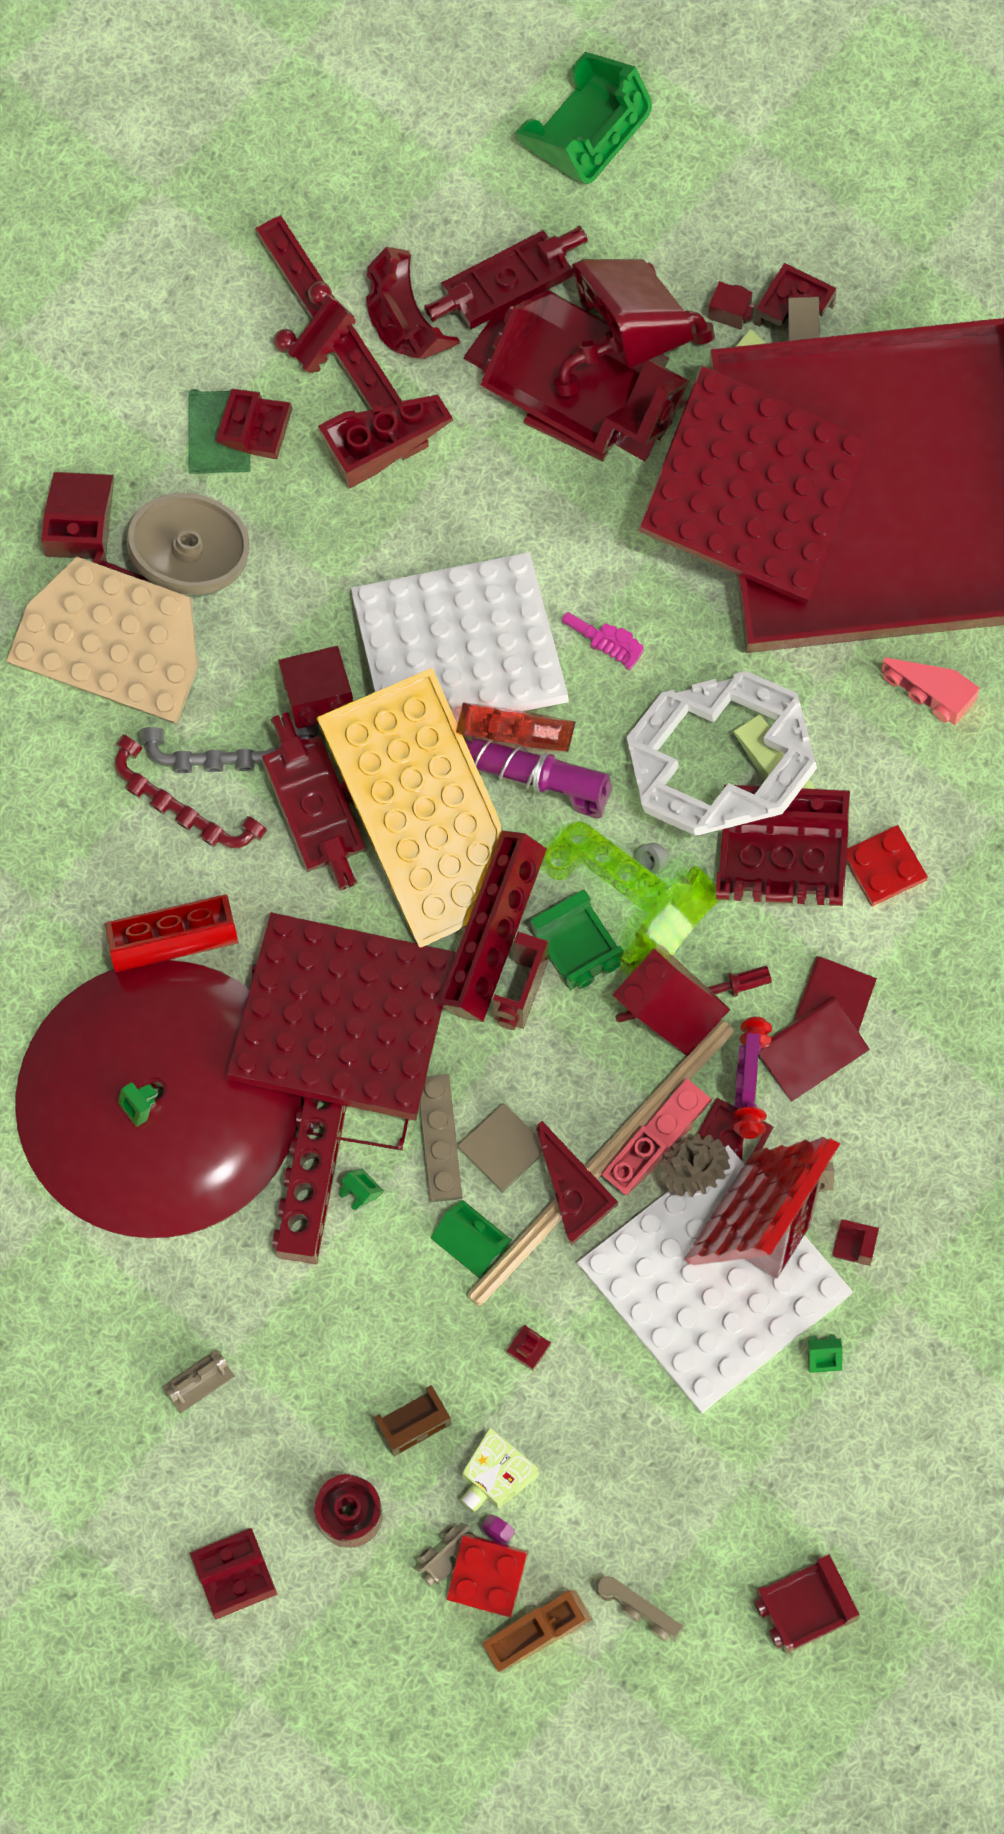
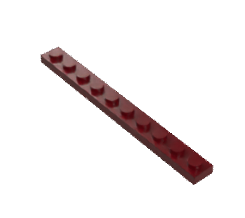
M279 215L256 227V235L312 320L322 305H316L311 302L308 290L313 283L317 281L324 282V280L283 217ZM352 324L348 325L349 332L341 334L342 342L333 345L335 349L333 353L368 408L372 410L373 406L382 405L383 407L401 404V398ZM426 439L402 456L401 459L405 460L428 448L429 441Z

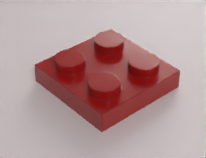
M899 825L848 848L847 864L872 907L928 879L926 872Z
M464 1534L447 1600L511 1618L529 1551Z

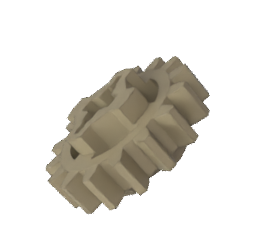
M696 1134L692 1141L684 1137L683 1144L681 1145L672 1144L674 1151L665 1152L663 1155L666 1161L659 1163L662 1169L659 1173L664 1184H666L670 1192L676 1191L680 1197L686 1191L689 1197H693L698 1190L702 1194H706L708 1186L716 1188V1180L726 1178L723 1170L730 1169L728 1163L730 1157L719 1139L714 1141L711 1135H707L702 1140L700 1134Z

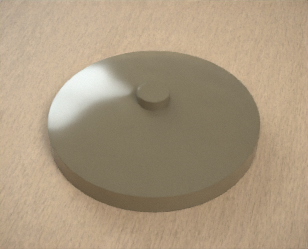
M191 493L168 494L147 502L133 516L127 537V549L130 559L136 569L146 579L160 587L190 595L212 593L233 583L246 566L250 548L246 527L231 509L212 498Z

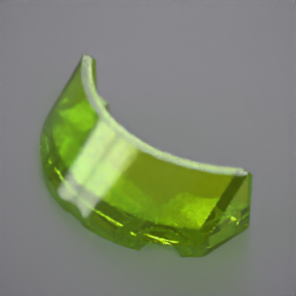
M696 865L691 867L685 877L681 876L668 889L636 932L634 941L624 952L620 960V970L626 975L630 976L651 951L660 944L674 956L699 922L722 901L716 900V885L702 869Z

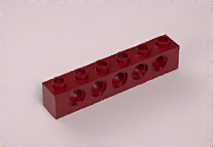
M501 831L437 1003L459 1018L484 1022L547 851L546 847L526 833Z
M305 1097L304 1106H299L296 1114V1125L300 1127L298 1137H293L291 1141L290 1156H294L292 1168L287 1167L285 1172L284 1186L288 1187L286 1199L281 1198L279 1203L278 1217L282 1218L280 1230L275 1229L272 1248L276 1249L279 1259L317 1265L347 1106L330 1102L328 1107L318 1109L315 1107L317 1099ZM313 1128L325 1130L323 1137L317 1140L309 1138V1134ZM309 1159L319 1161V1165L314 1170H305L303 1168L304 1163ZM303 1190L314 1192L312 1198L308 1201L298 1200V1194ZM303 1220L308 1223L306 1229L302 1232H293L291 1230L292 1225L296 1221Z

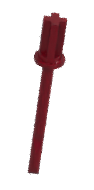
M766 965L734 975L730 972L728 973L729 981L707 988L715 995L732 990L734 996L737 997L738 993L772 983V979ZM629 1010L615 1016L617 1022L637 1018Z

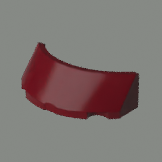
M385 247L370 263L366 275L371 281L370 294L366 296L368 313L381 340L396 353L422 359L460 344L461 342L458 337L442 334L441 330L438 327H432L420 312L411 285V254L409 250Z

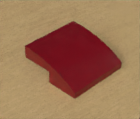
M232 388L216 436L217 443L248 454L278 459L293 409L291 402L262 399L260 392Z
M252 1528L190 1552L215 1620L278 1595Z

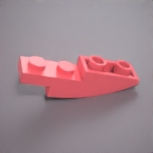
M687 1078L646 1126H642L602 1175L627 1196L665 1158L663 1154L673 1149L672 1144H678L691 1130L692 1124L712 1102V1099Z

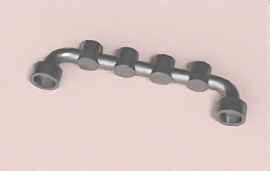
M318 724L297 729L294 725L297 736L302 739L319 736ZM158 727L140 729V744L146 746L150 758L159 765L174 766L175 773H191L192 765H205L206 772H222L223 764H236L237 771H253L254 763H262L261 758L263 755L278 749L270 748L267 751L239 749L236 752L208 750L205 753L177 751L172 754H166L161 752L158 745L164 744V729Z

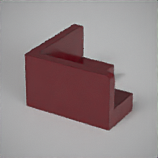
M784 263L756 307L755 325L761 327L766 319L782 327L789 316V298L819 297V316H823L828 307L833 309L835 306L837 288Z

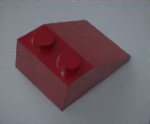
M661 944L651 951L612 994L635 1017L687 1056L731 1010Z

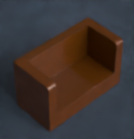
M432 1385L426 1388L425 1395L383 1418L380 1414L374 1417L375 1424L394 1457L452 1425L451 1417Z

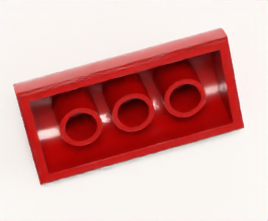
M228 894L105 923L109 951L115 973L239 944Z

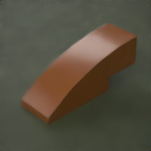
M568 1590L542 1608L534 1609L482 1644L498 1672H502L574 1632L593 1619L577 1591Z

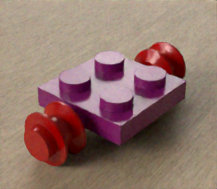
M757 1016L750 1017L740 1024V1029L744 1034L739 1038L742 1045H739L734 1104L735 1108H739L734 1113L735 1118L739 1121L734 1124L733 1129L745 1139H755L766 1131L765 1125L761 1122L767 1118V1114L755 1104L758 1054L762 1048L771 1044V1038L767 1034L772 1031V1025L764 1018Z

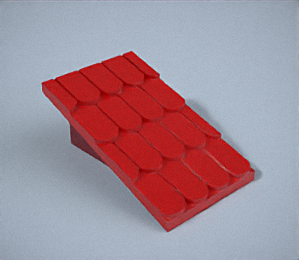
M820 1137L811 1142L805 1139L788 1147L780 1145L771 1150L765 1147L751 1153L744 1164L745 1167L736 1176L727 1191L728 1193L722 1198L710 1217L711 1220L707 1222L693 1244L694 1247H691L684 1260L692 1265L745 1259L778 1279L811 1226L823 1171L839 1148L840 1143L832 1138Z

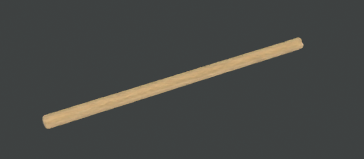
M724 1020L720 1021L585 1166L597 1180L642 1126H646L681 1084L687 1078L691 1080L732 1036L733 1028ZM556 1198L468 1292V1297L473 1303L481 1306L562 1219Z

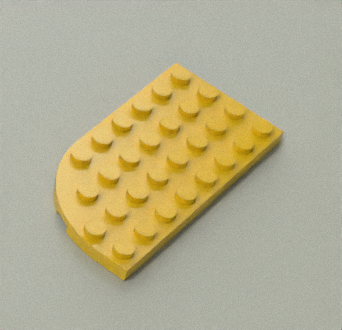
M430 668L317 717L320 728L414 940L419 947L447 937L467 925L502 831L493 803L433 668Z

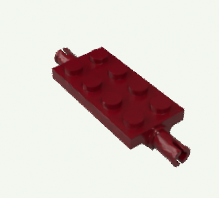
M579 225L559 237L556 235L549 237L542 230L441 282L445 296L424 305L427 316L432 322H435L437 319L456 311L459 312L469 328L473 329L509 310L511 306L522 303V301H526L573 277V269L565 256L567 252L588 242L585 231Z
M289 712L282 713L281 719L279 715H276L270 721L281 744H279V748L274 752L263 755L261 760L306 872L327 865L331 867L339 891L345 890L347 884L349 888L353 887L358 882L347 859L350 856L364 852L366 848L320 735L310 739H302L296 734Z

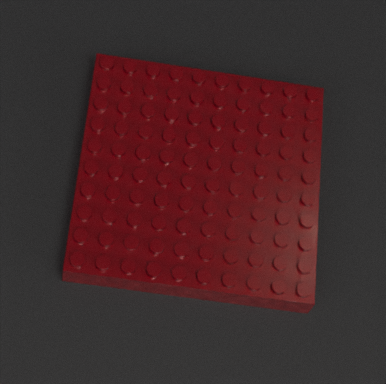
M1004 318L711 349L709 356V367L711 370L869 439L810 600L805 604L736 574L746 653L1004 625Z

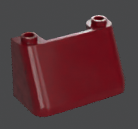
M582 259L572 264L581 305L586 311L596 308L612 329L616 344L622 342L624 351L622 359L628 368L694 340L692 327L695 326L691 313L689 310L684 311L658 278L651 262L647 263L644 259Z

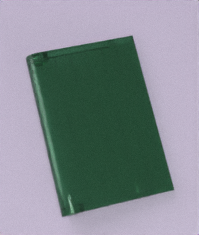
M198 389L189 390V474L251 472L250 454L224 446L216 441L231 391L200 392Z

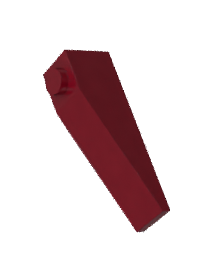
M437 394L405 400L401 404L388 407L379 405L373 406L372 410L355 413V410L343 412L318 425V429L337 470L350 489L377 475L452 422L453 417Z

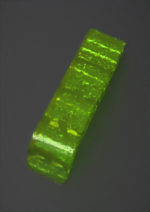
M576 821L571 823L545 853V870L549 877L554 880L566 879L582 863L647 913L659 912L666 904L667 888L665 883L585 822ZM575 836H583L587 841L582 844H576L571 839ZM606 854L611 860L602 863L595 858L598 855ZM561 858L567 864L556 867L551 862L554 859ZM623 873H631L636 878L632 881H624L620 876ZM654 892L658 893V898L654 895L650 898L647 897V893L650 895L654 894Z

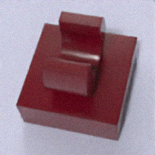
M524 1325L506 1350V1354L534 1371L552 1343Z

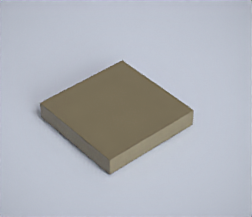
M504 1103L458 1145V1149L502 1193L543 1156L538 1136Z

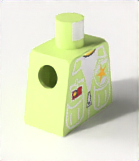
M490 1428L462 1473L463 1480L471 1487L462 1496L460 1501L473 1513L479 1509L486 1499L499 1509L536 1479L539 1475V1468Z

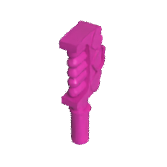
M567 612L562 619L564 624L578 631L585 638L591 639L590 645L593 650L597 648L598 650H603L605 654H609L610 657H615V660L621 661L628 671L634 667L644 652V646L639 644L637 639H633L632 633L624 628L617 630L616 626L604 624L598 630L593 625L586 623L570 612Z

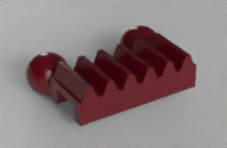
M323 281L313 283L308 290L311 302L316 305H322V307L300 337L297 339L295 333L289 329H281L275 334L273 339L274 346L278 351L288 353L291 357L296 358L303 365L302 368L310 373L321 370L319 364L327 362V353H333L335 351L333 345L342 342L341 334H347L349 332L347 326L356 323L355 316L336 298L332 297L330 286Z

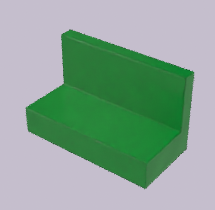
M464 1200L447 1210L431 1236L434 1242L478 1278L484 1275L493 1259L502 1253L512 1241L511 1238Z

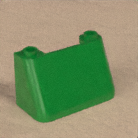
M585 51L571 70L572 81L576 87L571 95L544 126L538 120L527 119L515 134L523 147L574 180L589 184L600 175L645 122L651 113L652 100L636 66Z

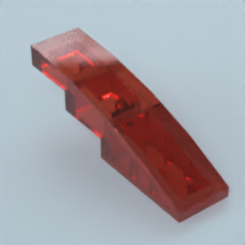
M463 702L456 733L464 736L487 738L496 742L519 744L524 747L569 752L576 722L526 711Z

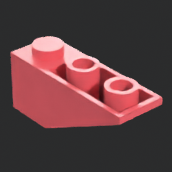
M885 658L883 660L881 673H883L884 679L894 687L899 685L908 691V696L915 703L920 705L924 703L933 709L932 712L935 717L946 723L949 721L956 725L978 698L980 688L956 670L892 658Z

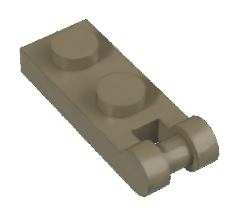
M605 1576L599 1581L598 1594L602 1600H615L624 1606L622 1612L627 1617L637 1623L642 1619L652 1627L649 1631L664 1642L668 1638L676 1642L683 1631V1626L615 1578Z

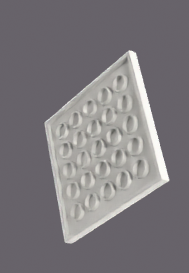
M530 552L351 588L374 692L433 668L457 724L569 702L568 692Z
M728 1145L725 1149L730 1157L728 1160L730 1169L723 1170L726 1178L717 1179L716 1188L708 1186L706 1194H702L698 1190L693 1197H689L687 1191L681 1197L677 1195L676 1191H668L577 1262L580 1269L701 1414L853 1293L806 1236L803 1237L778 1279L745 1259L692 1265L684 1260L691 1247H694L693 1244L707 1222L711 1220L710 1217L722 1198L728 1193L727 1191L736 1176L745 1167L744 1163Z

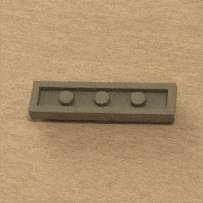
M449 1074L427 1076L420 1107L430 1202L463 1199Z

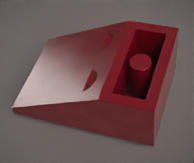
M53 473L44 511L41 536L45 556L94 559L98 550L105 552V555L107 554L114 475Z

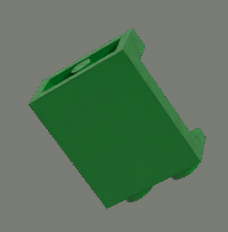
M585 889L530 920V928L534 936L548 941V957L569 990L575 987L583 989L594 982V976L603 971L606 974L615 971L621 966V961L624 960L623 948L621 945H616L591 907V898Z

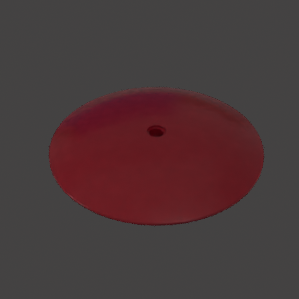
M167 960L117 973L112 969L100 974L76 988L49 1013L33 1036L24 1055L17 1081L15 1113L18 1134L29 1165L49 1194L64 1208L89 1224L112 1233L148 1239L171 1238L198 1232L226 1220L253 1201L269 1184L289 1152L292 1138L295 1137L298 1126L296 1125V1114L298 1107L301 1106V1096L227 1080L228 1069L250 991L248 987L227 974L207 966L185 961ZM130 1083H133L137 1089L149 1084L153 1089H163L162 1097L155 1100V1104L151 1106L147 1121L138 1127L135 1126L118 1103L121 1089Z

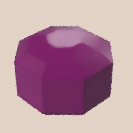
M489 1514L482 1524L483 1532L494 1542L508 1545L515 1534L513 1527L493 1514Z

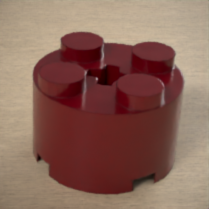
M350 1474L338 1475L325 1482L316 1497L314 1513L318 1527L323 1536L334 1545L344 1548L359 1547L369 1542L379 1531L383 1511L379 1494L369 1481ZM349 1505L351 1509H354V1515L348 1517L344 1514L343 1507Z

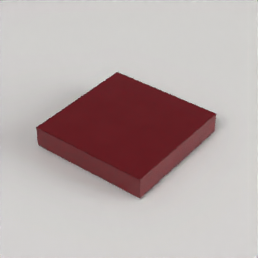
M716 1098L697 1134H700L702 1140L707 1135H711L714 1141L719 1139L724 1147L728 1145L742 1161L744 1138L733 1129L734 1124L739 1121L734 1116L735 1111L739 1108H735L733 1105ZM764 1121L761 1122L765 1125L766 1131L762 1134L753 1153L763 1149L774 1126Z

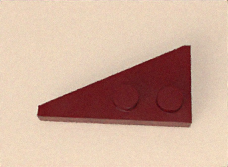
M541 1121L537 1124L536 1130L566 1236L572 1246L616 1208L618 1201L554 1132Z

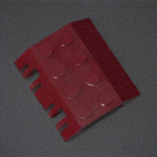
M734 785L754 795L761 787ZM802 788L783 814L722 829L719 872H717L716 900H730L731 893H734V901H741L744 891H753L752 897L754 902H761L762 895H766V902L793 904L794 896H797V904H805L807 894L816 895L817 905H825V899L829 898V906H843L849 836L850 791Z

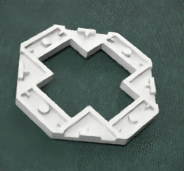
M748 671L733 674L734 678L720 682L712 679L693 684L692 689L675 693L674 690L662 692L627 736L644 812L694 836L783 814L817 769L799 697L796 692ZM734 701L775 719L776 722L763 737L766 746L785 755L755 795L728 783L710 806L666 785L679 768L677 759L665 755L658 750L688 711L715 722L729 702Z

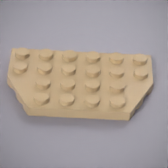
M76 557L27 604L6 662L177 724L199 668L198 656L196 654L192 598Z

